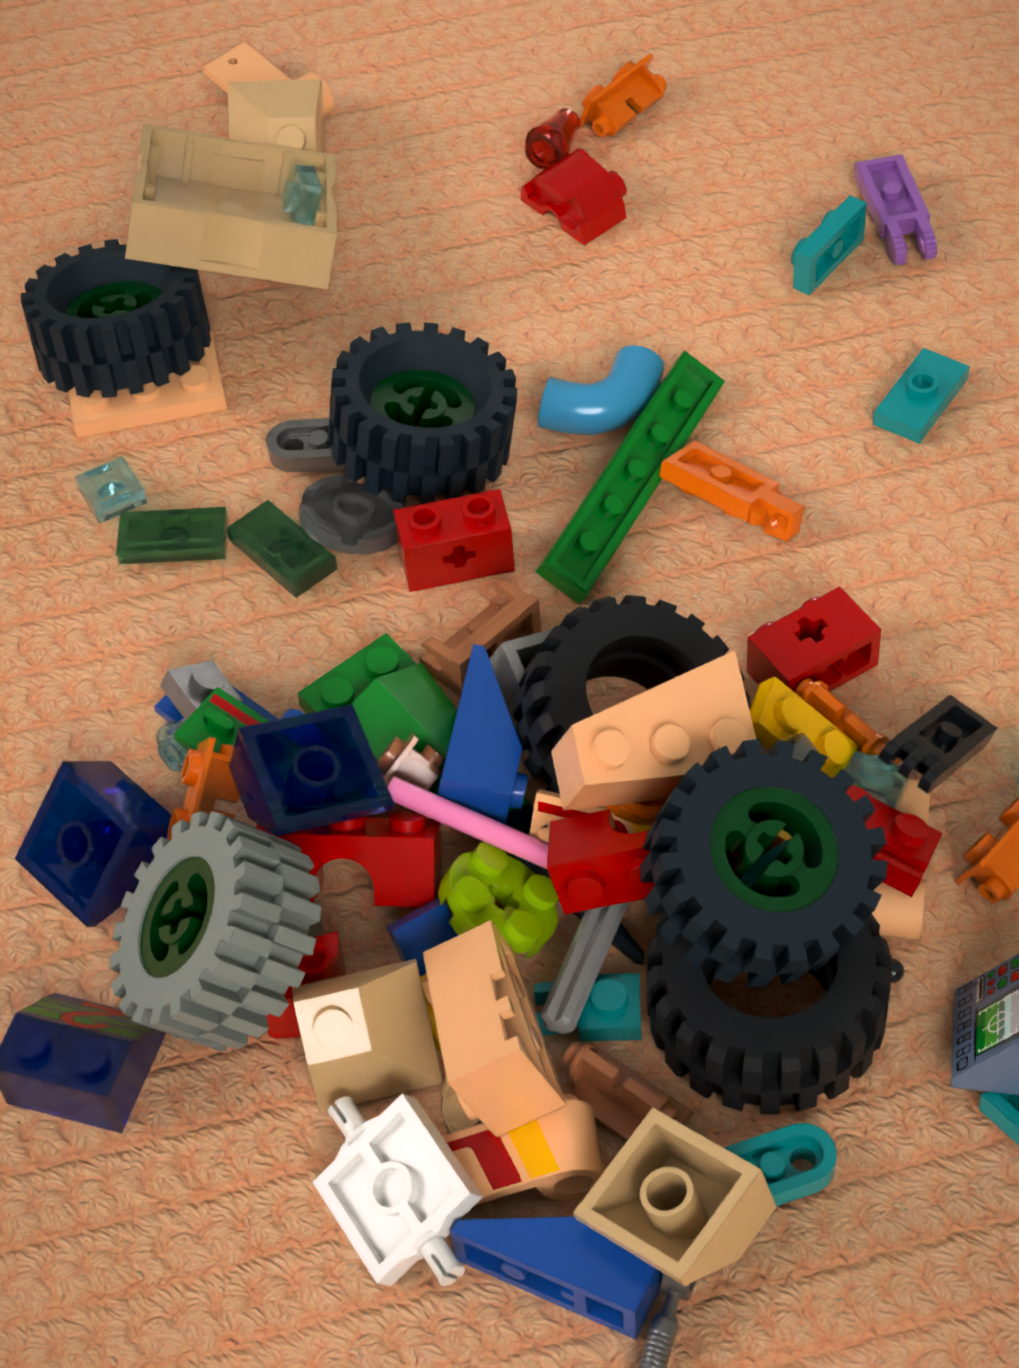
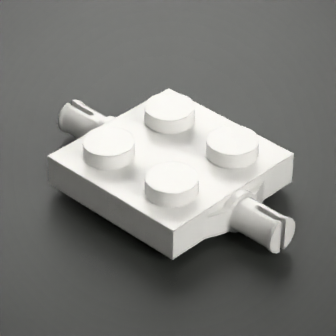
M401 1094L380 1116L369 1121L364 1119L350 1096L339 1098L334 1102L338 1107L331 1105L328 1109V1114L333 1118L346 1139L335 1160L313 1181V1184L375 1282L381 1285L392 1286L418 1260L423 1258L432 1269L441 1286H448L456 1282L458 1278L455 1275L462 1276L465 1268L460 1264L445 1240L455 1221L460 1220L483 1198V1195L416 1098Z

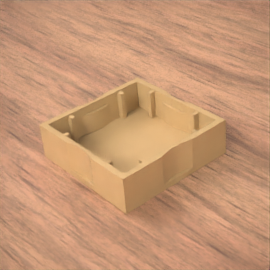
M143 124L125 259L328 289L337 238V205L333 200L336 185V156L329 153L273 144L243 142L211 134Z

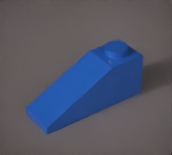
M473 644L438 795L505 824L509 807L521 810L529 775L517 772L522 746L486 648L482 645Z
M575 1216L456 1220L450 1231L454 1255L459 1262L635 1340L661 1290L663 1276L661 1271L576 1220Z

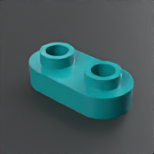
M792 1124L725 1147L726 1150L762 1170L776 1206L823 1190L831 1182L835 1174L837 1156L835 1144L827 1132L812 1124ZM804 1159L811 1162L814 1167L807 1171H800L791 1164L795 1160Z

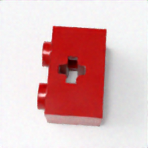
M500 489L393 510L399 553L409 592L515 571L512 529Z
M839 586L821 597L810 598L799 609L775 622H767L761 625L753 634L748 636L747 673L758 685L775 676L793 692L807 678H811L814 682L821 680L827 684L828 691L831 692L878 665L882 629Z

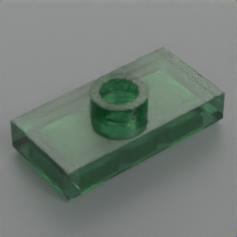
M269 500L226 528L229 541L295 598L338 569L336 556L324 546L312 540L298 524Z
M226 507L120 512L116 548L119 565L226 559L229 524Z

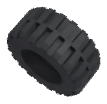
M625 595L620 604H617L614 597L609 596L594 600L588 609L587 607H578L567 614L559 626H554L527 666L519 682L521 689L514 699L513 716L516 720L520 721L515 730L522 750L528 749L530 753L524 765L531 777L537 779L541 776L548 784V787L545 789L546 791L560 794L551 751L571 725L593 715L588 703L586 681L599 677H619L638 683L649 690L725 655L729 648L718 635L712 639L702 629L705 623L693 614L685 618L675 612L676 605L660 599L655 606L648 605L644 596ZM740 669L742 681H744L745 678H744L743 673H742V671H741V669ZM745 691V693H746V698H747V702H748V706H749V709H750V707H751V705H750V696H749L748 692Z
M664 911L656 924V937L650 940L647 953L648 1016H650L651 1033L656 1047L665 1051V1063L676 1076L684 1077L689 1073L690 1088L705 1098H710L712 1093L715 1092L723 1096V1106L738 1111L743 1110L745 1103L760 1106V1114H779L781 1105L794 1104L798 1112L817 1107L818 1095L825 1093L828 1099H834L849 1089L850 1076L859 1078L864 1075L872 1064L873 1052L880 1049L885 1034L892 973L889 971L891 955L888 943L879 936L880 925L873 914L863 921L865 925L827 963L814 972L811 969L808 970L826 991V994L808 1009L793 1015L768 1018L738 1011L726 1004L714 993L709 985L715 979L713 976L718 963L707 957L698 969L690 965L683 957L692 946L682 936L669 946L659 933L660 929L669 919Z

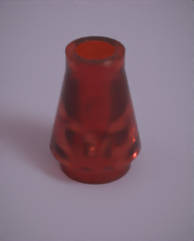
M560 109L554 116L535 126L527 133L525 153L528 160L534 166L545 170L569 155L575 134L580 128L578 115L570 109Z

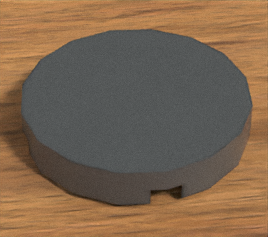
M335 475L319 479L306 487L302 495L298 515L301 528L312 540L322 546L346 554L368 555L385 551L398 543L393 510L405 508L404 503L391 501V490L383 488L378 496L366 491V478H364V483L360 484L350 482V479L345 475Z

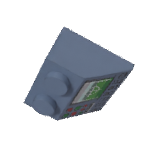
M1019 954L955 989L951 1088L1019 1095Z

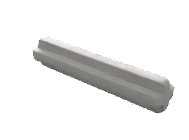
M629 902L585 911L541 1011V1018L544 1020L543 1026L549 1031H557L567 1035L575 1030Z

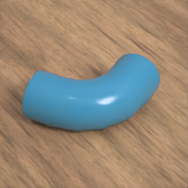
M631 345L623 347L617 352L609 374L601 381L576 383L550 377L546 383L540 403L538 427L565 434L590 436L622 428L640 415L660 385L665 370L664 362L652 350L642 346Z

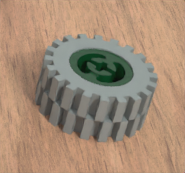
M201 811L192 814L190 823L181 819L171 827L172 840L160 837L151 848L155 857L151 864L142 861L134 874L140 882L134 893L126 891L121 907L128 909L124 922L116 923L112 939L120 942V949L110 955V970L118 972L120 975L111 985L114 996L122 998L119 1008L125 1015L132 1017V1021L215 1050L227 1051V1046L234 1049L247 1046L248 1035L256 1038L262 1036L269 1029L268 1014L280 1017L288 1007L289 1003L284 996L288 987L299 988L306 974L298 969L303 954L313 955L317 940L308 936L310 925L320 922L321 906L312 903L310 900L320 892L318 877L309 874L314 867L313 862L308 855L300 853L302 848L221 813L211 811L210 814Z

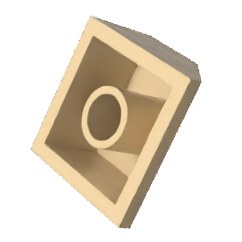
M652 1107L573 1212L576 1220L673 1280L686 1286L739 1261L776 1209V1204L760 1168Z

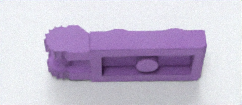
M903 155L856 162L854 177L865 202H867L866 205L881 239L885 238L887 253L893 265L905 264L907 262L908 250L902 236L905 234L915 233L916 246L924 260L935 258L937 242L930 224V214Z

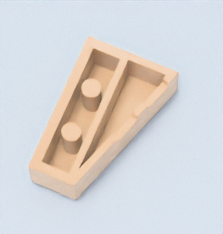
M734 650L571 725L551 751L563 810L668 799L685 773L697 762L702 767L711 752L727 745L731 756H733L742 741L755 740L756 735L736 651Z
M490 920L424 951L423 957L427 978L423 980V987L434 1010L447 1083L457 1093L459 1102L470 1120L479 1118L495 1137H498L566 1106L567 1104L514 950L493 922Z

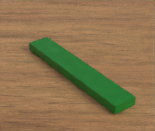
M685 350L681 353L535 572L578 604L588 595L661 482L662 478L659 475L662 461L683 448L725 383L722 378Z

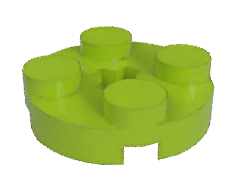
M486 842L480 843L474 851L460 855L453 862L439 884L438 896L440 904L442 905L447 898L448 906L454 913L449 923L458 935L491 920L513 948L514 953H526L524 957L526 959L538 954L556 930L558 913L555 904L559 899L552 880L544 875L535 874L526 865L508 856L504 850ZM495 900L501 903L505 909L498 908L494 904Z

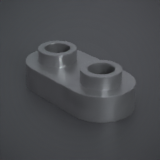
M329 418L285 421L273 427L267 435L266 444L270 462L281 471L308 472L345 469V464L337 466L332 457L333 446L329 447L328 443Z

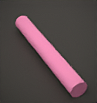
M394 776L387 788L385 799L547 869L548 843Z

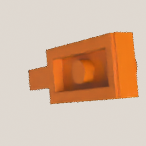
M697 441L689 443L661 463L660 478L678 486L687 494L695 495L723 509L729 516L740 518L746 522L749 521L750 525H761L765 534L789 541L800 531L805 506L780 493L779 482Z

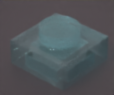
M295 165L293 182L287 181L285 183L283 209L290 212L293 223L314 226L322 188L315 166Z
M123 456L75 476L78 489L99 524L147 504L144 488Z
M855 750L845 768V771L855 779L852 785L864 789L873 798L897 809L909 783V780L898 773L900 766L894 763L888 766L878 759L879 755H868Z

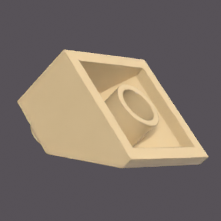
M322 80L228 82L229 139L250 143L273 144L323 153Z
M416 959L301 985L298 989L292 987L294 1007L319 1113L328 1111L331 1105L338 1107L334 1102L345 1096H350L354 1100V1104L443 1083Z

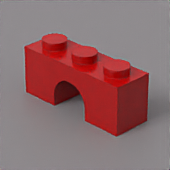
M296 807L276 808L271 810L269 814H263L262 817L288 812ZM350 809V810H346V811H342V812H337V813H333V814H341V813H345V812L354 811V810H356V809ZM363 811L349 813L357 815L358 817L312 828H307L304 825L328 819L274 831L268 830L314 819H306L266 829L261 826L293 819L289 817L257 824L255 827L302 848L300 853L308 855L314 864L309 874L318 877L320 890L323 886V865L335 859H349L362 865L370 874L374 888V906L422 907L438 898V889L441 882V823L433 819H425L424 815L415 811L394 812L389 815V818L365 817ZM319 893L310 899L312 903L315 902Z
M610 809L550 821L546 867L564 915L646 898L654 887V882L641 883L640 865L650 852L642 849L649 829L632 834L618 832ZM726 850L727 859L730 865L731 854Z

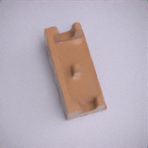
M505 579L498 580L492 585L498 594L490 599V605L444 643L436 638L429 637L421 644L427 652L419 658L420 663L424 665L431 676L461 697L473 644L485 646L490 659L501 643L541 632L540 606L537 597L532 594H526Z

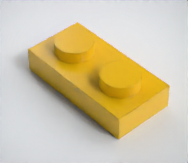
M774 676L760 683L749 709L756 739H760L761 744L770 750L777 740L787 741L795 735L804 732L819 753L828 757L821 768L822 772L831 778H834L842 768L849 773L858 745L777 677Z

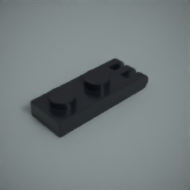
M949 695L892 738L884 746L878 759L889 766L899 758L903 763L898 773L907 780L917 772L920 773L922 777L917 787L929 794L986 747L996 732L997 727L952 695Z

